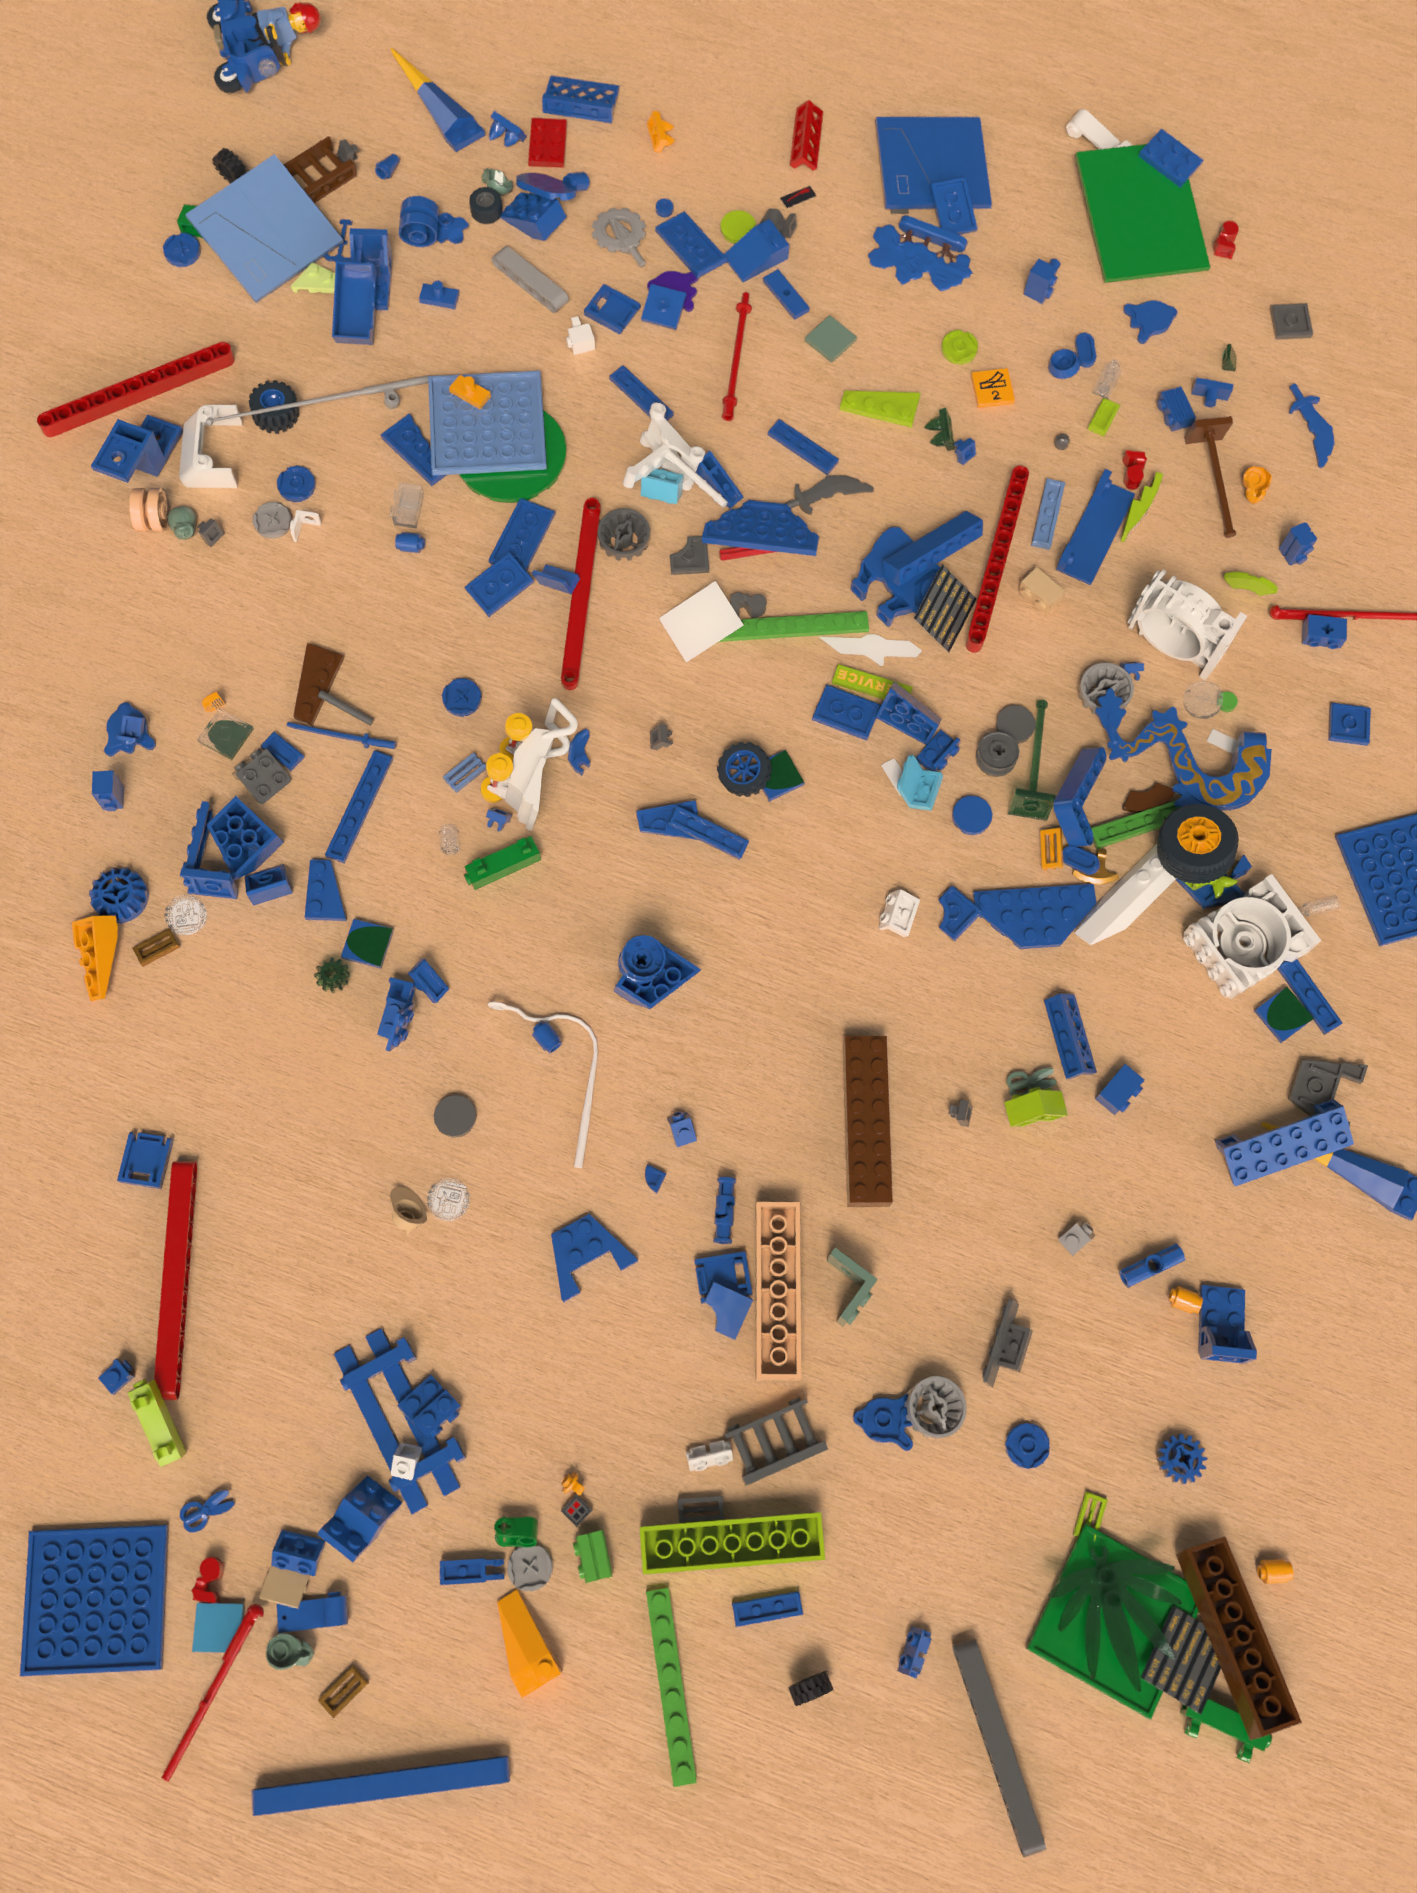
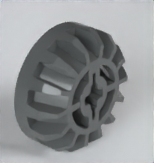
M621 508L609 512L602 518L598 526L600 547L606 551L607 556L611 557L613 555L619 561L620 558H627V561H630L632 556L635 555L640 557L642 551L647 550L650 540V528L647 520L639 512L632 509ZM633 533L637 536V544L633 542ZM612 537L615 538V546H614V547H613V545H612V543H611V538H612ZM630 546L634 547L629 551H623V549L628 548Z

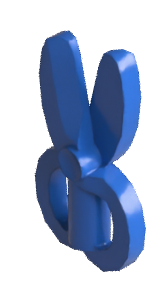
M229 1491L217 1492L205 1502L204 1506L200 1502H190L184 1505L179 1515L180 1519L184 1522V1529L190 1533L201 1531L208 1523V1515H221L235 1506L233 1501L219 1504L229 1495ZM190 1508H199V1510L185 1516L187 1510H189ZM203 1518V1521L200 1525L196 1527L189 1526L195 1521Z

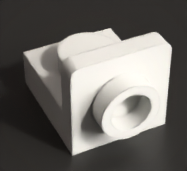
M400 1443L393 1457L391 1475L412 1480L415 1466L422 1453V1447Z

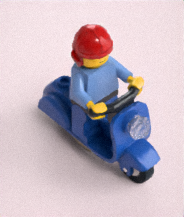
M218 0V3L214 4L207 12V21L210 28L214 30L215 42L220 50L219 53L221 57L227 60L214 73L217 87L225 93H234L243 87L245 93H247L253 83L273 76L279 70L280 64L281 66L291 65V60L288 57L290 56L292 41L297 37L295 29L299 33H313L319 27L321 21L317 7L311 3L300 2L293 4L290 8V14L285 7L257 11V13L251 15L253 9L250 1Z

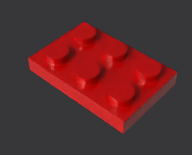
M531 118L529 166L564 168L567 119Z

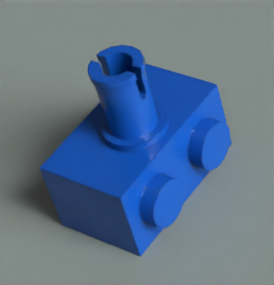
M1052 258L1049 263L1038 259L1030 270L1023 295L1040 304H1043L1046 298L1050 299L1054 292L1053 287L1058 279L1056 274L1061 265L1060 262L1055 258Z

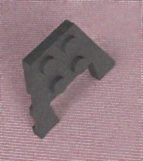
M1302 1060L1299 1064L1288 1100L1307 1115H1315V1105L1335 1098L1341 1077L1361 1084L1363 1083L1368 1065Z

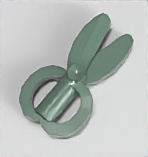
M1053 1068L1038 1070L1030 1078L1024 1072L1010 1074L1006 1081L1007 1086L1010 1088V1095H1017L1018 1093L1015 1091L1027 1088V1091L1021 1094L1025 1095L1032 1088L1041 1087V1089L1053 1087L1057 1082L1056 1080H1042L1054 1072ZM1016 1077H1022L1024 1079L1021 1081L1011 1083V1080Z

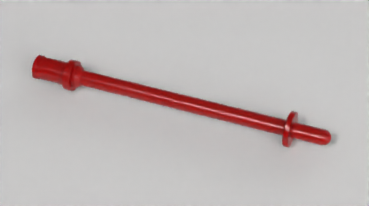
M748 292L742 294V300L736 306L739 320L728 393L722 401L724 405L722 418L725 421L733 420L734 408L737 405V399L734 396L747 314L752 311V306L748 304Z

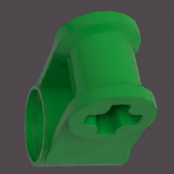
M528 1516L501 1517L494 1524L495 1542L501 1547L529 1548L537 1544L538 1520L536 1518Z

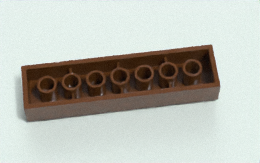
M845 1036L843 1040L847 1207H890L893 1203L887 1036Z
M1226 1537L1177 1553L1176 1557L1249 1739L1261 1738L1302 1723Z

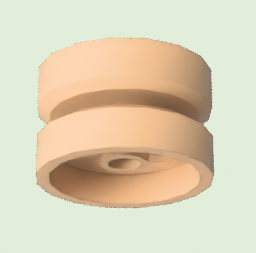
M144 488L132 489L130 494V516L135 531H148L150 527L153 531L166 530L168 506L166 495L162 488H151L149 492Z

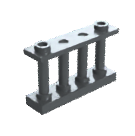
M800 1397L788 1402V1407L742 1427L736 1424L727 1428L728 1433L724 1437L726 1440L733 1437L746 1468V1471H744L746 1476L742 1477L745 1486L828 1450L825 1441L819 1443V1440L815 1439L804 1414L802 1406L807 1405V1399L801 1401ZM793 1410L807 1441V1449L800 1452L798 1448L795 1449L781 1416ZM772 1419L787 1450V1453H785L787 1457L780 1461L774 1456L761 1424ZM752 1428L767 1460L765 1462L766 1467L759 1470L757 1466H754L741 1433Z

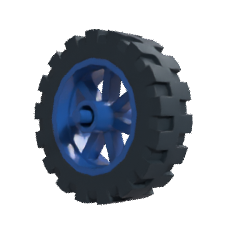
M739 742L738 745L733 744L729 746L730 749L725 750L722 753V758L720 757L718 760L717 772L719 780L730 793L741 797L744 795L745 797H750L751 794H758L759 790L764 789L767 786V781L769 782L771 779L772 767L767 754L760 746L754 745L751 742L747 744ZM749 756L746 763L742 761L741 757ZM753 758L758 762V764L749 766ZM736 760H739L738 766L733 765ZM759 768L756 775L751 773V770ZM731 769L739 770L736 774L731 776ZM742 775V783L735 781ZM751 776L753 778L752 780L746 782V777Z

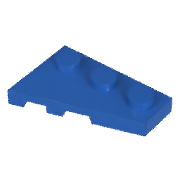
M696 801L636 811L639 831L642 833L698 840L668 825L676 806H680L698 815Z
M310 860L305 907L306 920L347 921L330 860Z

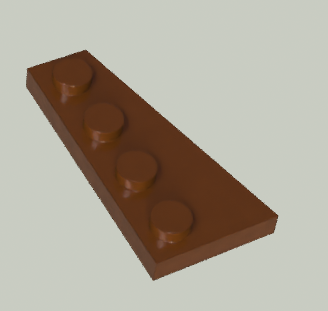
M307 643L293 715L295 720L310 725L314 724L324 703V700L319 698L318 695L321 690L329 693L344 661L343 655Z

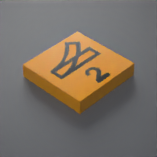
M1008 368L971 373L977 408L1014 404L1015 397Z

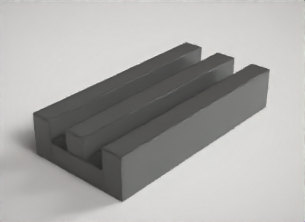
M723 1496L678 1499L679 1523L724 1520ZM716 1501L719 1503V1506L683 1508L685 1503ZM719 1511V1515L683 1517V1513Z

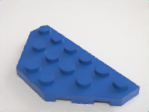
M748 500L743 503L742 507L736 510L733 508L722 514L720 519L705 523L702 543L816 556L819 536L815 532L812 533L807 528V524L799 516L796 517L791 512V508L787 504Z
M1094 884L976 891L972 894L973 903L982 910V914L979 917L990 923L991 927L1001 935L1009 938L1019 949L1060 947L1096 905Z

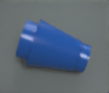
M391 154L376 164L375 173L379 178L385 180L391 177L400 162L398 156Z

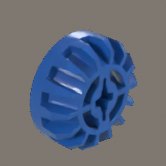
M111 867V871L107 873L102 871L100 873L101 877L98 880H93V889L89 890L90 903L99 916H116L117 923H125L135 919L144 911L148 903L149 892L146 883L137 872L131 871L127 867L122 869ZM116 878H122L126 880L128 884L123 885L120 882H116ZM112 879V883L102 890L104 884Z

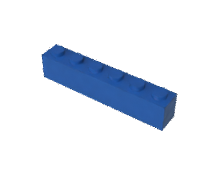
M968 511L963 512L883 561L884 577L899 586L903 585L983 536V519Z

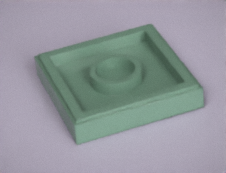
M830 315L805 337V342L831 363L857 340V336Z

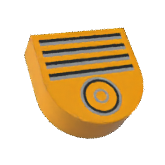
M217 692L208 695L202 701V706L206 712H212L225 705Z

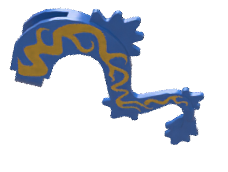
M1111 688L1107 690L1104 697L1098 698L1101 708H1096L1095 714L1098 716L1102 727L1107 731L1110 740L1107 744V747L1112 750L1109 755L1110 760L1121 758L1123 762H1127L1128 757L1137 756L1158 742H1163L1167 746L1173 771L1179 783L1174 785L1172 790L1181 795L1174 803L1176 807L1202 804L1215 807L1221 811L1239 809L1248 805L1258 795L1270 776L1272 749H1266L1267 736L1265 732L1242 731L1238 739L1237 749L1232 755L1231 772L1225 776L1211 777L1203 773L1197 766L1185 735L1181 731L1188 724L1178 719L1175 707L1172 706L1165 713H1159L1154 710L1152 712L1153 721L1143 729L1133 742L1127 743L1121 739L1117 732L1121 720L1126 714V710L1120 708L1123 699L1116 697L1114 690Z

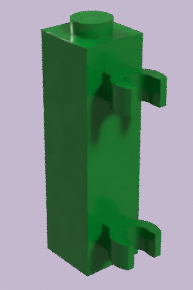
M532 836L526 839L524 837L517 840V843L482 859L477 858L473 860L472 863L464 866L466 874L463 875L468 886L472 884L474 890H477L541 861L540 852Z
M1207 1700L1202 1714L1197 1713L1184 1704L1182 1705L1180 1714L1190 1718L1184 1734L1197 1739L1201 1723L1242 1742L1236 1758L1244 1762L1250 1763L1253 1748L1265 1752V1749L1271 1744L1272 1734L1250 1740L1240 1714L1212 1700Z

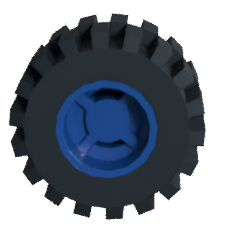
M277 380L258 384V388L254 387L253 393L249 395L250 411L297 402L296 394L292 391V388L289 385L286 386L284 382L278 383ZM299 407L253 414L252 418L255 425L259 426L262 431L266 429L267 433L274 431L275 434H279V431L282 430L284 433L287 431V427L291 429L293 423H297Z

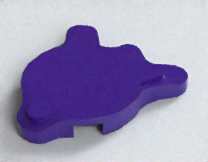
M667 271L650 280L647 284V289L649 291L651 284L686 293L687 296L683 309L691 312L694 309L692 299L697 295V289L691 287V285L696 283L699 278H696L692 272L685 274L677 271Z

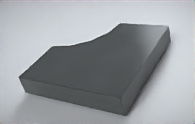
M702 536L687 537V543L684 548L678 553L670 555L671 575L709 573L707 543H702Z

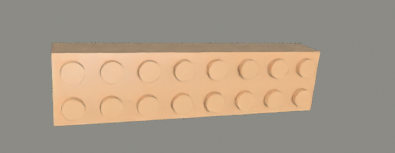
M756 1202V1381H800V1202Z

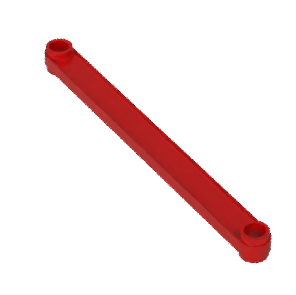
M596 498L587 499L583 506L575 574L580 579L571 597L561 672V684L569 691L577 688L580 677L601 514V505ZM569 678L574 679L572 682L566 681V679Z

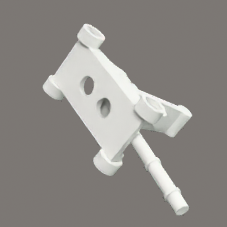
M653 403L650 409L651 423L648 431H644L640 438V443L645 447H650L653 453L637 465L627 468L623 485L626 488H632L636 481L647 477L650 472L661 466L671 472L684 475L683 490L692 489L695 482L700 489L702 488L714 499V502H717L724 508L728 502L706 480H703L696 473L699 463L703 461L705 451L699 446L691 448L664 418L665 406L661 403Z

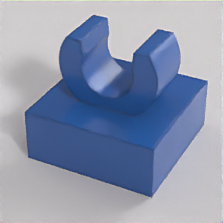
M968 438L965 442L959 439L954 443L957 447L955 453L957 454L958 463L964 465L976 455V446L973 439Z
M1120 662V667L1129 675L1133 673L1134 680L1139 681L1140 674L1138 671H1144V663Z
M495 807L488 809L486 817L490 818L487 826L490 828L494 822H497L499 825L497 831H502L504 824L510 822L512 814Z

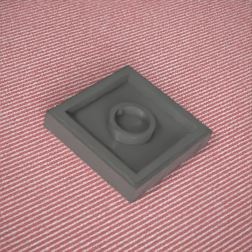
M1307 303L1271 305L1270 314L1276 340L1312 338L1313 330Z

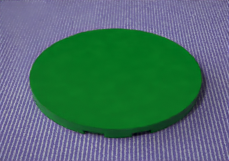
M543 410L547 468L545 470L458 475L467 484L469 489L479 496L482 495L490 498L492 501L516 503L519 499L530 500L535 498L538 494L554 485L564 469L566 442L563 432L552 416Z

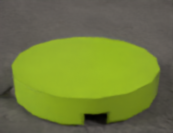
M730 211L722 218L720 231L727 241L736 244L756 226V222L753 216L745 211Z
M954 330L945 335L941 351L949 362L963 365L975 358L978 352V342L970 332L965 333L962 330Z

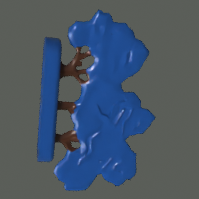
M902 216L898 224L900 230L906 234L900 235L891 224L885 225L882 228L877 227L874 232L873 238L880 247L868 253L870 264L882 269L895 266V276L902 285L908 283L910 279H920L923 273L928 272L932 283L939 291H944L962 284L964 278H969L973 274L969 268L971 260L968 255L959 254L954 256L950 252L952 250L961 253L966 249L968 241L961 235L910 216ZM911 235L925 241L923 243L912 242ZM931 242L943 247V249L935 253L928 250L927 246ZM945 253H946V256L950 258V263H946V262H945V260H944V254H945Z

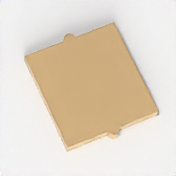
M271 1565L267 1577H264L265 1583L259 1598L298 1609L303 1594L307 1592L306 1586L310 1575L279 1569Z

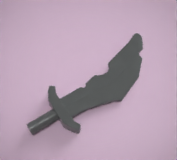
M826 476L818 484L804 492H801L799 489V484H795V499L783 504H787L790 508L799 506L803 512L811 515L813 508L809 505L821 500V498H832L836 493L844 495L872 493L874 488L866 482L861 483L859 479L850 476Z

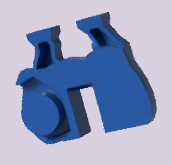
M891 527L879 537L871 552L861 562L859 575L851 582L850 588L863 601L866 599L868 587L873 581L877 580L884 584L887 592L894 596V598L880 605L876 615L887 627L892 625L895 617L912 612L917 613L940 569L935 564L901 586L884 577L883 561L914 542L900 527Z

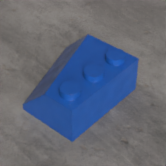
M896 682L893 683L875 717L925 745H928L942 718Z
M237 796L207 824L231 872L233 880L256 871L284 843Z
M661 944L665 950L666 960L664 967L656 978L649 983L639 985L629 982L622 976L613 992L632 1004L652 1009L699 973L701 969ZM639 959L636 962L637 965L643 964L644 959Z

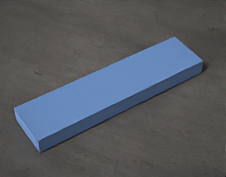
M1046 479L1031 546L1050 550L1065 482Z

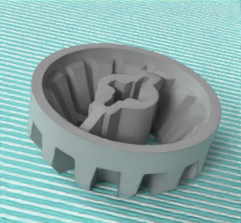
M1099 663L1093 665L1084 673L1078 687L1080 689L1079 699L1084 701L1083 706L1085 708L1090 707L1093 710L1092 713L1095 714L1096 708H1101L1095 702L1098 701L1099 697H1104L1107 690L1111 688L1117 694V697L1123 699L1120 708L1125 709L1133 696V681L1130 675L1120 666L1112 663ZM1096 685L1097 688L1090 693L1091 688Z
M940 1376L928 1377L916 1382L915 1386L908 1391L907 1394L909 1396L904 1407H907L908 1415H906V1418L913 1424L914 1431L923 1434V1437L938 1439L948 1437L960 1429L966 1417V1401L962 1391L953 1381ZM922 1396L924 1402L922 1403L921 1411L917 1412V1404ZM936 1405L937 1409L933 1411L932 1407ZM923 1414L931 1419L932 1424L924 1422L919 1415Z

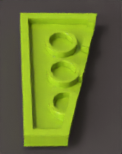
M844 391L840 410L912 428L921 393Z

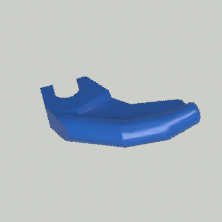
M583 729L575 735L570 743L568 762L573 770L581 776L584 774V770L580 766L586 765L588 768L590 767V761L584 749L590 738L589 730Z

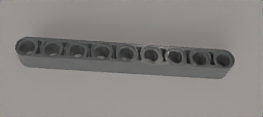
M974 1637L953 1644V1652L1021 1854L1025 1858L1046 1850V1845L978 1644Z

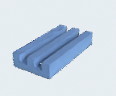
M472 753L444 775L443 780L457 793L486 770V765L476 757L475 753ZM476 766H479V768H477L474 772H472L469 776H467V777H466L464 780H462L459 784H457L456 786L454 785V784H455L457 781H459L462 777H465V776H466L471 770H473Z

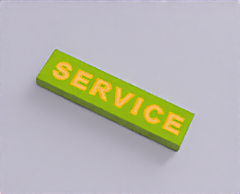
M838 664L832 680L834 685L885 700L895 682ZM896 682L899 686H901L904 690L911 694L913 688L912 686Z

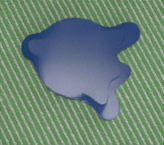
M1157 300L1146 301L1140 305L1126 304L1123 312L1131 318L1130 327L1140 329L1137 340L1141 344H1145L1153 335L1166 332L1173 319L1177 316L1176 308Z
M129 703L120 704L117 710L109 717L106 724L108 743L104 748L105 754L110 757L119 751L132 754L135 751L136 745H140L147 750L154 749L156 743L148 735L146 719L142 742H135V745L122 744V740L116 739V735L121 733L123 715L145 718L140 711L132 708Z
M908 1394L899 1399H874L853 1415L854 1423L861 1427L871 1440L880 1443L892 1442L904 1451H909L913 1447L912 1440L904 1431L905 1427L913 1426L911 1421H908L906 1418L908 1412L907 1407H904L905 1402L908 1400Z

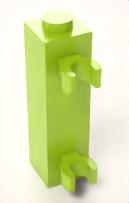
M143 1379L133 1384L134 1388L128 1392L131 1400L130 1404L133 1410L136 1411L153 1450L152 1453L155 1460L162 1467L182 1458L187 1452L155 1380L147 1382L146 1379Z

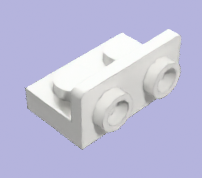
M901 889L891 892L885 900L886 906L880 916L878 928L881 930L889 929L903 937L909 936L920 899Z

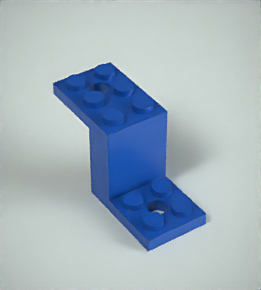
M150 415L146 416L140 427L117 419L91 464V468L96 472L126 483L129 482L136 469L158 477L183 430L180 426ZM160 435L161 438L157 441L155 436ZM119 456L121 461L115 462L114 458Z

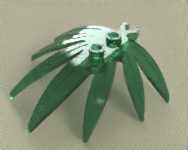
M1101 1546L1102 1554L1099 1557L1096 1556L1095 1550L1091 1548L1089 1549V1555L1095 1561L1096 1566L1080 1569L1068 1574L1057 1582L1048 1593L1049 1598L1060 1597L1068 1594L1080 1585L1062 1612L1058 1630L1063 1631L1071 1623L1082 1608L1087 1596L1090 1595L1091 1598L1085 1622V1651L1091 1678L1096 1677L1101 1636L1100 1608H1102L1106 1630L1115 1655L1135 1690L1140 1692L1141 1682L1136 1651L1122 1603L1140 1631L1156 1648L1172 1660H1175L1176 1656L1152 1617L1126 1590V1587L1129 1586L1149 1598L1180 1605L1182 1601L1164 1588L1131 1575L1132 1573L1139 1575L1161 1574L1173 1571L1175 1567L1162 1562L1144 1559H1126L1107 1564L1108 1550L1106 1546Z

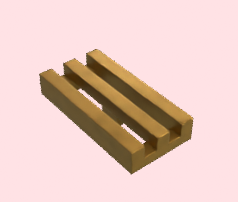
M169 928L132 949L140 964L144 967L180 948ZM168 936L170 937L169 939L161 942L160 944H156L152 946L150 949L140 953L141 950L161 941L162 939Z
M353 1665L318 1702L332 1718H335L369 1682ZM353 1673L355 1677L327 1703L325 1700ZM359 1680L361 1684L333 1710L331 1707Z

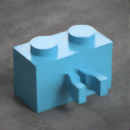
M663 468L655 469L647 477L641 478L640 496L664 501L669 504H677L682 495L684 475L665 471L666 469Z

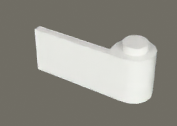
M1080 109L1066 126L1070 137L1079 138L1083 134L1098 149L1114 148L1117 144L1121 143L1094 116L1084 109Z

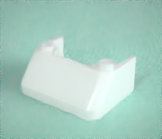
M204 405L185 421L179 478L185 487H238L231 468H213L212 459L208 455L202 454L207 418L214 419L239 414L237 405ZM241 417L215 421L212 425L243 426V421Z

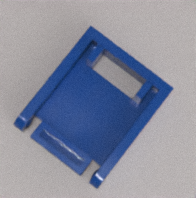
M603 284L584 309V316L617 334H621L637 311H639L641 305L637 301ZM601 298L606 299L607 301L598 311V302Z
M129 1132L117 1181L124 1184L162 1189L172 1150L173 1138H167L165 1143L164 1136L138 1133L137 1140L135 1141L136 1133ZM133 1172L149 1174V1181L132 1179Z
M746 1252L694 1260L695 1265L703 1264L704 1266L695 1268L699 1295H706L713 1281L745 1296L753 1295ZM743 1265L746 1284L737 1286L734 1266ZM705 1298L700 1299L701 1304H705Z

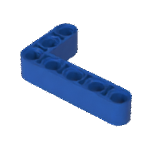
M1103 747L1082 749L1054 800V812L1069 846H1091L1093 843V832L1082 806L1106 763V751Z

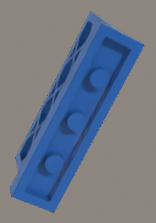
M550 75L546 92L542 96V112L612 123L620 86ZM553 83H559V84H561V85L558 86V87H555V86L553 85ZM578 86L579 88L573 90L571 87ZM593 88V89H596V90L593 91V92H590L588 89ZM565 89L568 91V92L565 93V94H562V93L560 92V91L565 90ZM612 91L614 93L607 95L605 92ZM584 92L586 95L580 97L578 94ZM600 94L603 96V97L600 98V99H597V98L595 97V96L600 95Z

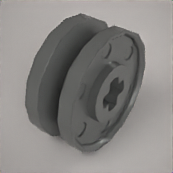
M991 732L985 735L979 742L975 756L976 763L981 771L987 775L995 777L1005 776L1015 767L1020 750L1018 743L1012 736L1003 732Z

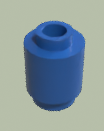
M585 172L568 173L563 178L564 182L576 186L577 192L585 191L589 187V177Z
M402 532L396 535L395 546L401 552L420 553L421 549L424 550L425 538H422V535L419 533Z
M540 1022L533 1028V1038L549 1054L562 1045L561 1037L548 1022Z

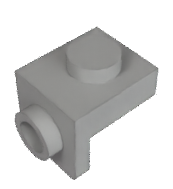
M1079 1220L1058 1240L1073 1256L1095 1237L1093 1234L1094 1230L1087 1222L1083 1223L1082 1220Z

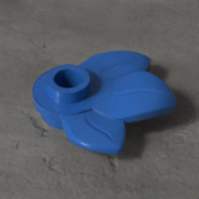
M449 213L440 214L437 241L443 243L449 240L454 244L462 243L464 238L462 230L469 227L468 222L461 217L453 218Z

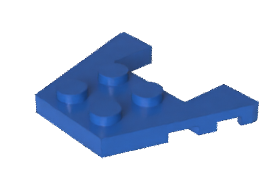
M590 1214L551 1234L563 1303L581 1294L571 1276V1273L608 1252H611L620 1271L638 1262L637 1258Z

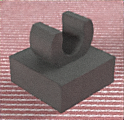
M340 140L337 152L339 159L343 163L349 159L356 160L358 157L355 152H359L357 145H349L347 140Z
M211 518L207 523L202 521L197 526L200 529L198 533L210 547L224 535L217 522Z
M658 724L650 730V747L652 750H659L662 747H669L673 744L672 741L667 740V737L672 735V732L667 730V725Z
M960 1100L959 1107L950 1105L948 1114H951L950 1117L957 1118L956 1120L960 1126L969 1127L973 1107L969 1101Z

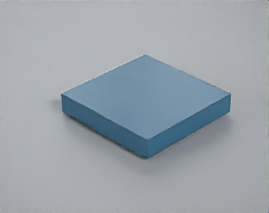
M197 1603L192 1652L225 1653L243 1620L244 1604Z

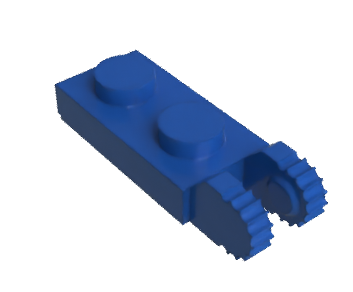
M484 1558L440 1561V1585L503 1580L504 1574L501 1573L486 1575V1566L504 1565V1559L486 1560Z

